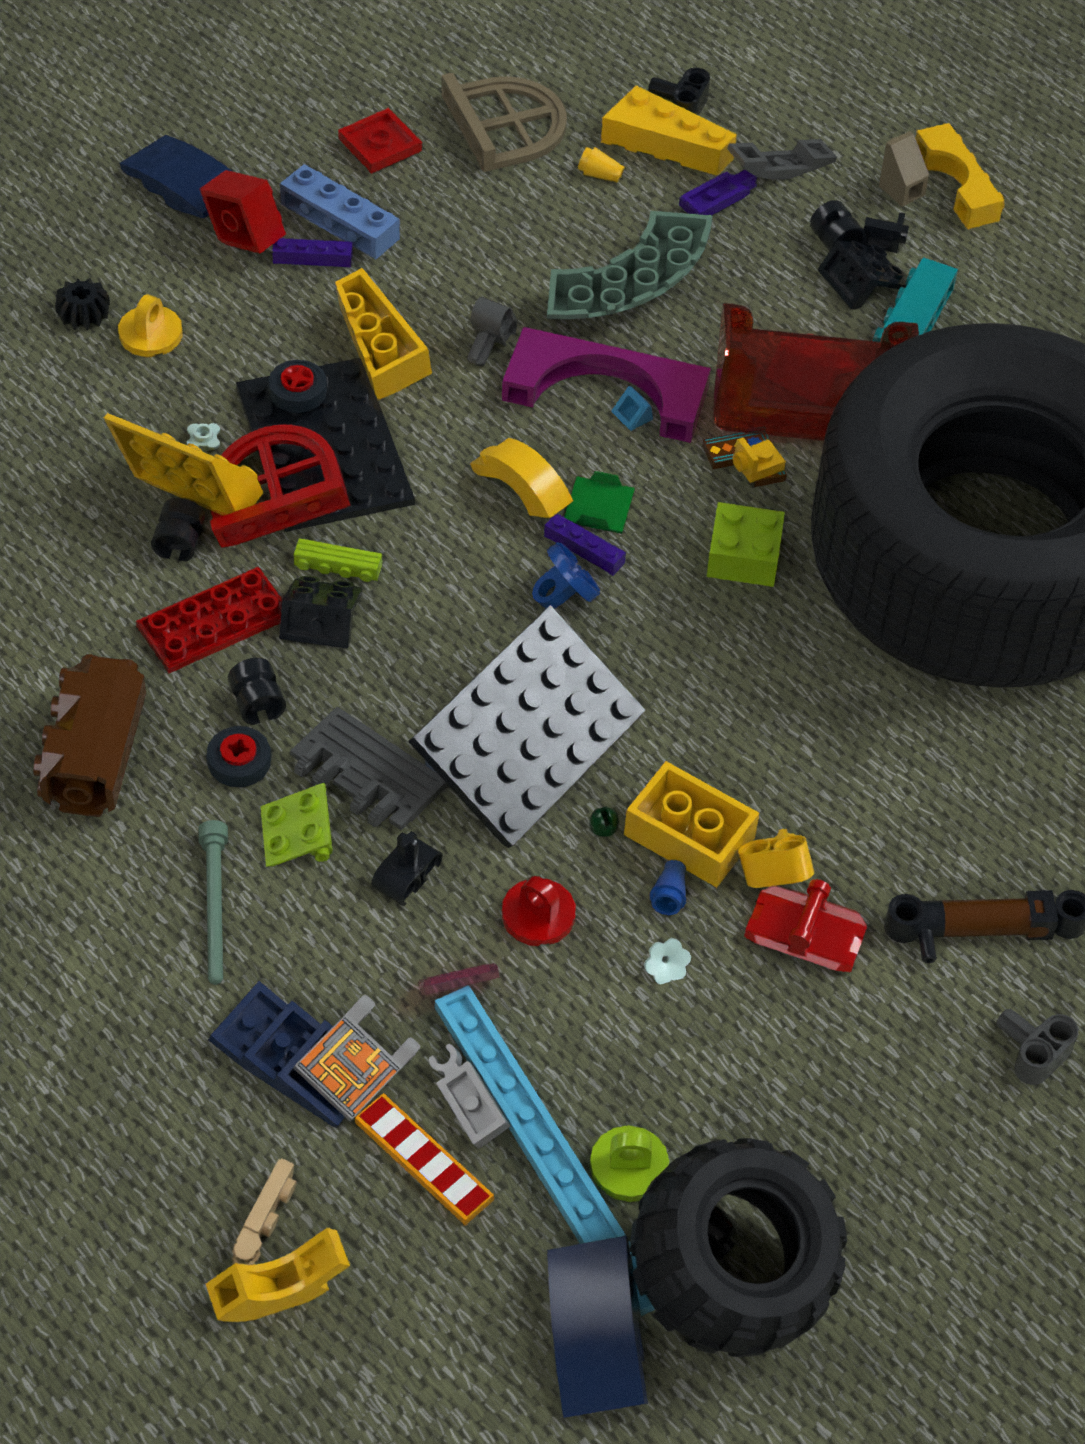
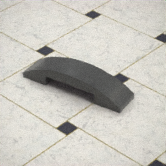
M821 139L798 140L794 150L761 152L753 142L732 143L727 147L729 152L748 172L761 178L774 180L791 179L834 163L837 159V156Z

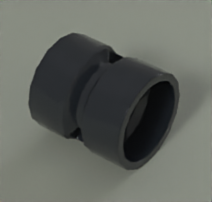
M828 201L817 208L812 214L810 227L818 238L823 241L829 252L837 240L845 242L856 241L862 245L864 244L866 232L841 201Z
M178 497L167 500L162 507L158 519L159 523L151 540V548L155 554L161 558L170 559L173 549L181 550L178 561L187 562L192 559L199 541L198 537L201 534L206 519L202 507L185 498Z
M263 658L246 659L237 663L230 670L228 683L236 697L239 712L245 723L250 725L260 723L257 712L262 710L266 711L269 721L277 719L283 714L286 709V701L280 686L276 682V675L272 665L268 660Z

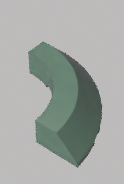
M650 211L649 221L643 234L640 236V242L634 249H627L622 254L612 258L609 265L595 270L592 266L577 269H551L547 319H583L610 315L639 306L660 296L684 278L698 262L710 236L713 215Z

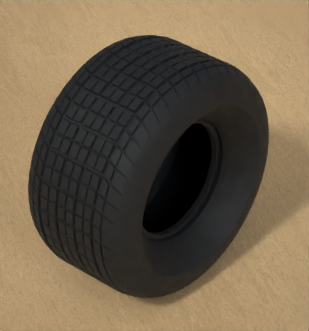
M978 323L945 327L912 337L878 356L858 374L839 399L828 423L823 444L811 515L812 545L819 572L836 605L860 633L887 654L930 675L954 682L986 687L1040 685L1068 678L1085 671L1084 343L1055 332L1014 324ZM960 473H989L1006 476L1031 485L1047 495L1061 509L1068 523L1055 530L1031 536H1009L986 532L964 524L946 513L931 498L925 488L935 481Z

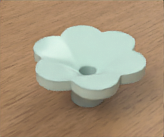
M671 938L665 943L656 942L649 949L650 957L645 961L644 968L661 985L671 980L684 978L686 975L685 966L690 963L691 955L686 949L682 948L681 943L677 939Z

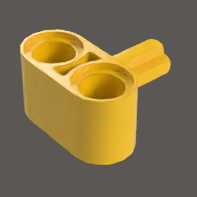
M780 829L778 835L774 838L750 841L738 849L745 880L749 887L761 888L799 883L808 880L814 875L806 838L802 835L788 833L787 829Z

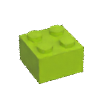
M718 502L706 577L774 587L785 512Z

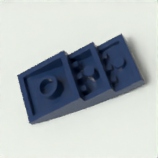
M164 135L119 163L124 173L141 179L144 188L152 193L163 196L165 203L169 207L203 219L209 216L200 188L225 170L232 171L200 149L168 135Z
M258 981L210 1035L208 1041L242 1068L331 1126L337 1128L345 1118L293 1068L333 1026L326 1020L320 1024L292 1000L289 1004H286Z
M628 1236L547 1250L552 1333L563 1418L648 1404L641 1362L645 1361L638 1322V1319L642 1318L636 1282L633 1277L634 1270Z

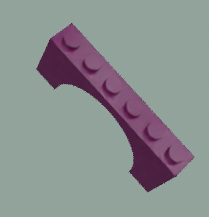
M523 327L502 380V401L533 408L539 396L550 386L561 380L587 374L612 376L637 386L652 399L658 409L661 420L659 436L691 443L708 392L711 368Z

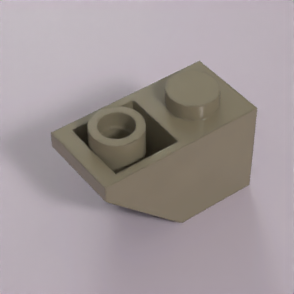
M911 131L894 137L886 143L879 187L903 207L925 196L929 179L928 170L915 136Z

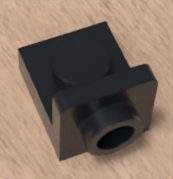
M899 212L897 223L866 217L864 224L866 239L863 245L871 246L874 244L881 247L884 251L897 253L899 243L906 244L909 230L908 225H903L906 213Z

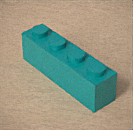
M925 257L922 258L917 268H911L906 280V288L901 287L895 299L896 306L894 308L889 307L884 318V327H878L874 334L872 345L876 346L875 358L912 337L932 330L954 290L958 269Z

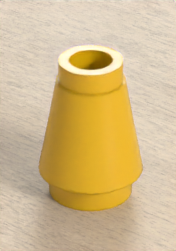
M586 147L577 169L582 171L584 176L618 183L625 166L620 165V163L596 147L594 149Z

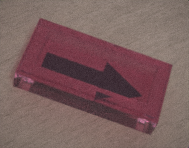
M487 963L419 979L418 986L421 995H427L500 978L497 964Z

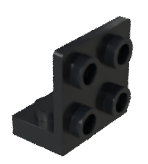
M837 240L817 269L853 310L863 306L876 286L893 289L906 288L907 286L906 279L903 277L904 272L899 267L891 264L886 258L887 253L881 247L874 244L867 246L856 241L845 242Z
M301 576L294 579L282 599L279 639L348 649L351 640L353 611L362 595V587L354 586L352 582L344 580L333 583L320 582V579L314 576Z

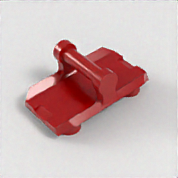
M813 879L807 888L808 895L780 885L770 886L762 890L747 924L744 937L760 946L768 947L831 970L851 972L864 939L867 925L857 911L826 901L831 887L825 881Z

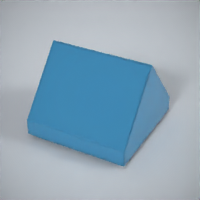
M632 386L627 387L611 410L630 431L653 420L652 406Z

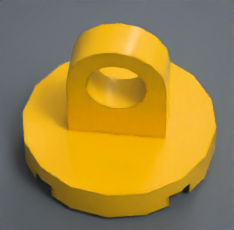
M145 294L138 302L137 307L127 312L118 324L121 344L127 351L138 356L155 357V354L163 353L164 355L169 353L179 345L183 337L182 323L178 315L169 308L163 307L161 299L149 294Z

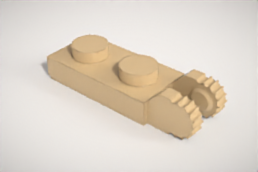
M282 1158L281 1160L278 1159L236 1239V1244H234L232 1265L234 1263L255 1265V1262L261 1256L260 1249L262 1243L260 1239L262 1235L268 1238L271 1236L279 1219V1215L274 1213L280 1201L288 1203L296 1187L297 1181L292 1179L293 1163Z

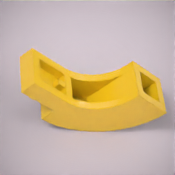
M507 438L498 446H490L482 450L480 457L470 463L473 472L477 475L497 478L508 484L521 498L530 516L550 519L573 502L567 487L553 467L538 452L521 441Z
M326 1228L293 1252L279 1259L255 1265L234 1263L205 1285L218 1321H251L310 1302L329 1290L327 1282L348 1268L350 1264L337 1230Z

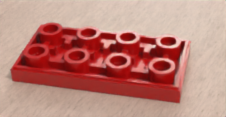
M258 566L136 621V626L167 672L172 673L280 624L282 598Z

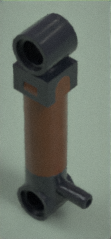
M1053 890L1026 891L1025 898L921 901L914 895L901 894L892 898L889 903L884 929L886 934L896 942L909 943L919 938L921 958L927 964L933 963L937 959L933 937L1026 935V940H1052L1056 933L1062 938L1074 939L1081 936L1085 931V894L1076 890H1067L1059 894L1056 901L1054 900Z

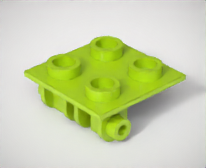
M325 783L260 806L266 867L276 866L308 853L315 856V860L319 862L327 861L330 858L333 848Z

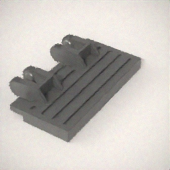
M339 707L330 712L290 750V755L298 760L294 767V773L300 777H305L321 761L324 762L311 779L313 786L329 783L340 773L333 780V784L354 798L349 808L354 814H361L376 799H379L380 802L371 810L367 817V823L373 827H378L395 810L396 812L389 818V823L402 830L448 786L438 773Z

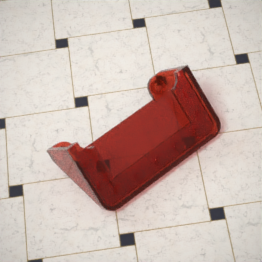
M723 303L713 401L714 423L721 430L731 432L768 434L771 436L824 441L832 413L849 384L878 356L890 348L918 336V324L909 322L891 323L884 329L880 342L752 329L753 314L747 307Z

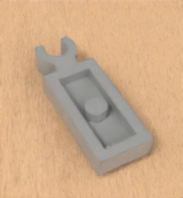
M448 1044L446 1048L450 1053V1059L447 1063L441 1064L433 1055L429 1057V1062L433 1069L445 1076L436 1084L473 1145L480 1149L511 1126L475 1067L469 1061L462 1064L460 1052L454 1046Z

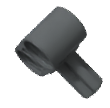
M484 297L478 298L470 318L477 337L467 356V360L474 365L484 366L495 342L507 346L506 341L511 334L515 335L517 329V319L512 308Z
M1006 1009L996 1022L1000 1029L1021 1045L1014 1070L1016 1076L1021 1081L1031 1085L1044 1082L1069 1058L1079 1032L1077 1023L1071 1017L1063 1014L1052 1015L1035 1028L1014 1010ZM1053 1036L1059 1037L1063 1039V1041L1057 1040L1053 1038ZM1029 1060H1035L1039 1065L1033 1064Z

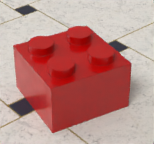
M225 170L200 188L216 236L225 245L261 254L286 235L282 224V216L277 209L272 195L273 190L266 179Z

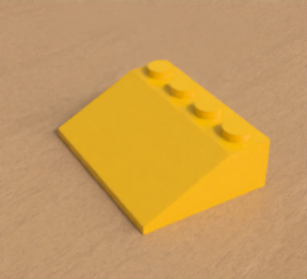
M109 413L104 416V420L134 477L180 498L189 499L199 506L221 515L255 505L264 493L257 480V474L248 466L241 465L240 467L232 464L221 455L215 454L213 456L205 453L196 445L191 443L186 445L178 442L167 433H156Z

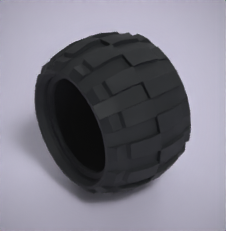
M739 1138L734 1143L733 1141L727 1143L726 1139L714 1140L695 1146L691 1151L674 1159L650 1183L640 1200L638 1218L632 1225L630 1252H632L631 1256L636 1257L637 1268L633 1271V1277L641 1296L646 1295L656 1310L652 1315L667 1331L676 1330L685 1336L684 1342L687 1345L707 1353L714 1354L717 1351L728 1352V1355L733 1357L758 1356L764 1352L782 1348L791 1343L802 1334L811 1330L825 1315L829 1307L828 1302L833 1295L837 1294L845 1270L846 1258L842 1257L841 1253L847 1244V1234L844 1217L837 1216L832 1203L836 1197L825 1179L818 1181L807 1169L809 1162L793 1151L785 1150L780 1152L773 1149V1143H769V1141ZM734 1195L744 1199L760 1209L771 1221L783 1246L785 1264L782 1277L769 1283H747L734 1278L718 1264L709 1246L707 1232L711 1212L722 1197Z

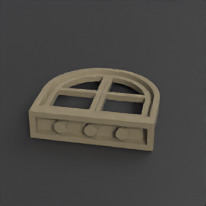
M453 72L442 75V97L483 172L538 159L554 150L562 141L566 132L567 113L560 98L547 87L528 79L509 76L492 77L459 84ZM505 93L529 97L540 103L542 107L515 113ZM496 94L508 115L480 121L469 100ZM551 117L552 124L548 133L541 140L533 144L522 123ZM514 125L526 147L497 154L486 131Z

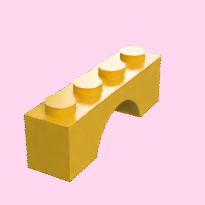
M950 123L918 130L915 139L927 170L949 174L962 185L957 190L953 210L966 229L1000 221L1005 205L1002 194L993 186L988 174L981 169L974 154L969 152L961 136L955 132Z

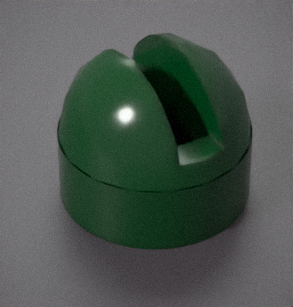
M605 806L593 811L590 816L589 826L594 834L607 837L617 831L619 818L612 808ZM603 816L607 817L609 826H605Z

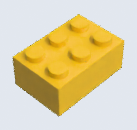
M665 761L626 810L624 835L667 860L682 862L686 866V871L717 888L739 860L738 849L743 844L755 839L759 812Z

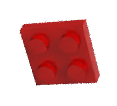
M389 108L338 130V139L371 174L422 151V141Z

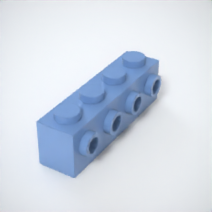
M305 164L280 183L281 205L343 241L352 242V246L374 259L381 256L400 239L399 218Z

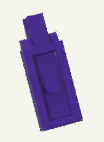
M746 169L736 175L726 171L679 197V206L688 214L713 215L750 194V190L757 187V176L751 174Z

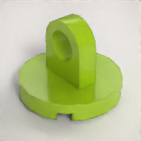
M628 1125L613 1128L600 1136L592 1148L589 1166L593 1181L607 1195L616 1200L634 1202L641 1200L650 1183L669 1165V1157L666 1147L656 1135L644 1128Z

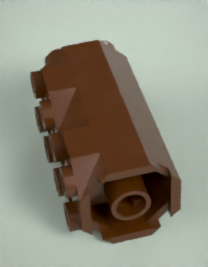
M87 654L82 657L79 664L72 668L63 667L60 671L59 687L61 690L59 696L54 695L51 702V717H55L57 720L54 726H44L42 734V745L44 748L42 754H36L33 774L34 776H40L37 787L38 797H42L50 805L52 799L60 804L59 811L62 813L100 817L104 809L108 808V812L116 808L146 696L144 675L138 672V665L134 661Z

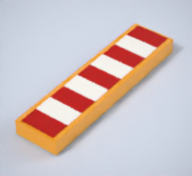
M384 1093L355 1117V1123L465 1226L494 1201V1194Z

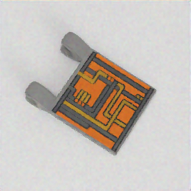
M363 995L293 1067L350 1122L415 1056L421 1047L410 1037L391 1056L358 1024L369 1015L375 1006L374 1001L367 995Z

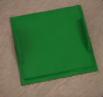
M595 471L590 479L577 476L571 493L573 502L567 506L564 517L577 525L622 534L635 488L622 485L618 475Z

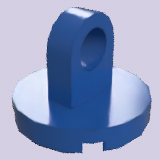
M558 542L551 545L547 549V553L555 566L535 583L532 592L534 600L543 608L551 605L554 609L563 604L576 592L588 602L595 600L600 594V589L590 573L585 571V569L582 570V567L577 565V557L565 545ZM555 586V589L552 592V594L546 597L547 591L551 587Z

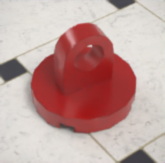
M531 876L528 880L518 882L508 890L502 901V919L506 931L517 941L530 946H540V944L545 945L548 943L551 945L561 941L570 933L575 923L576 904L571 893L561 884L549 879Z

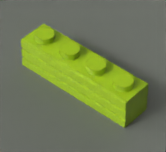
M299 538L294 551V566L301 570H308L310 568L318 570L322 574H329L331 572L337 573L343 578L353 576L360 578L364 582H370L371 580H378L382 567V554Z

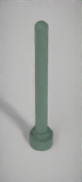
M210 820L199 825L198 841L203 850L206 851L208 980L211 984L217 985L223 980L221 851L228 843V826L224 822Z

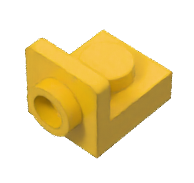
M743 437L736 440L733 463L737 471L742 472L750 483L784 471L786 461L769 439L749 446Z

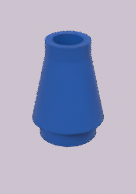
M677 860L667 861L662 873L650 891L649 897L652 907L660 914L674 915L686 904V866L682 862Z

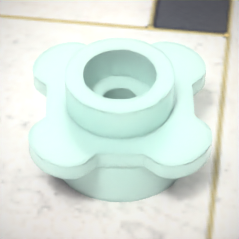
M191 424L188 426L187 433L190 435V439L187 441V445L189 443L194 444L203 452L217 449L220 446V441L217 439L220 427L217 424Z

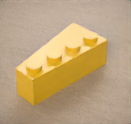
M637 85L602 118L601 143L619 145L625 147V150L632 152L640 151L654 155V158L664 161L666 159L681 163V166L717 176L734 160V156L727 147L729 144L736 143L737 134Z
M363 268L335 282L341 312L378 400L394 394L432 374L427 346Z

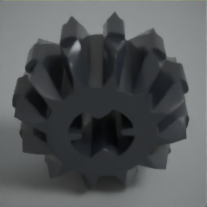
M77 278L74 283L65 282L63 288L57 289L55 310L63 325L71 324L75 331L80 324H84L88 331L90 323L100 326L102 319H108L110 299L102 283H93L91 278H88L86 281H80Z

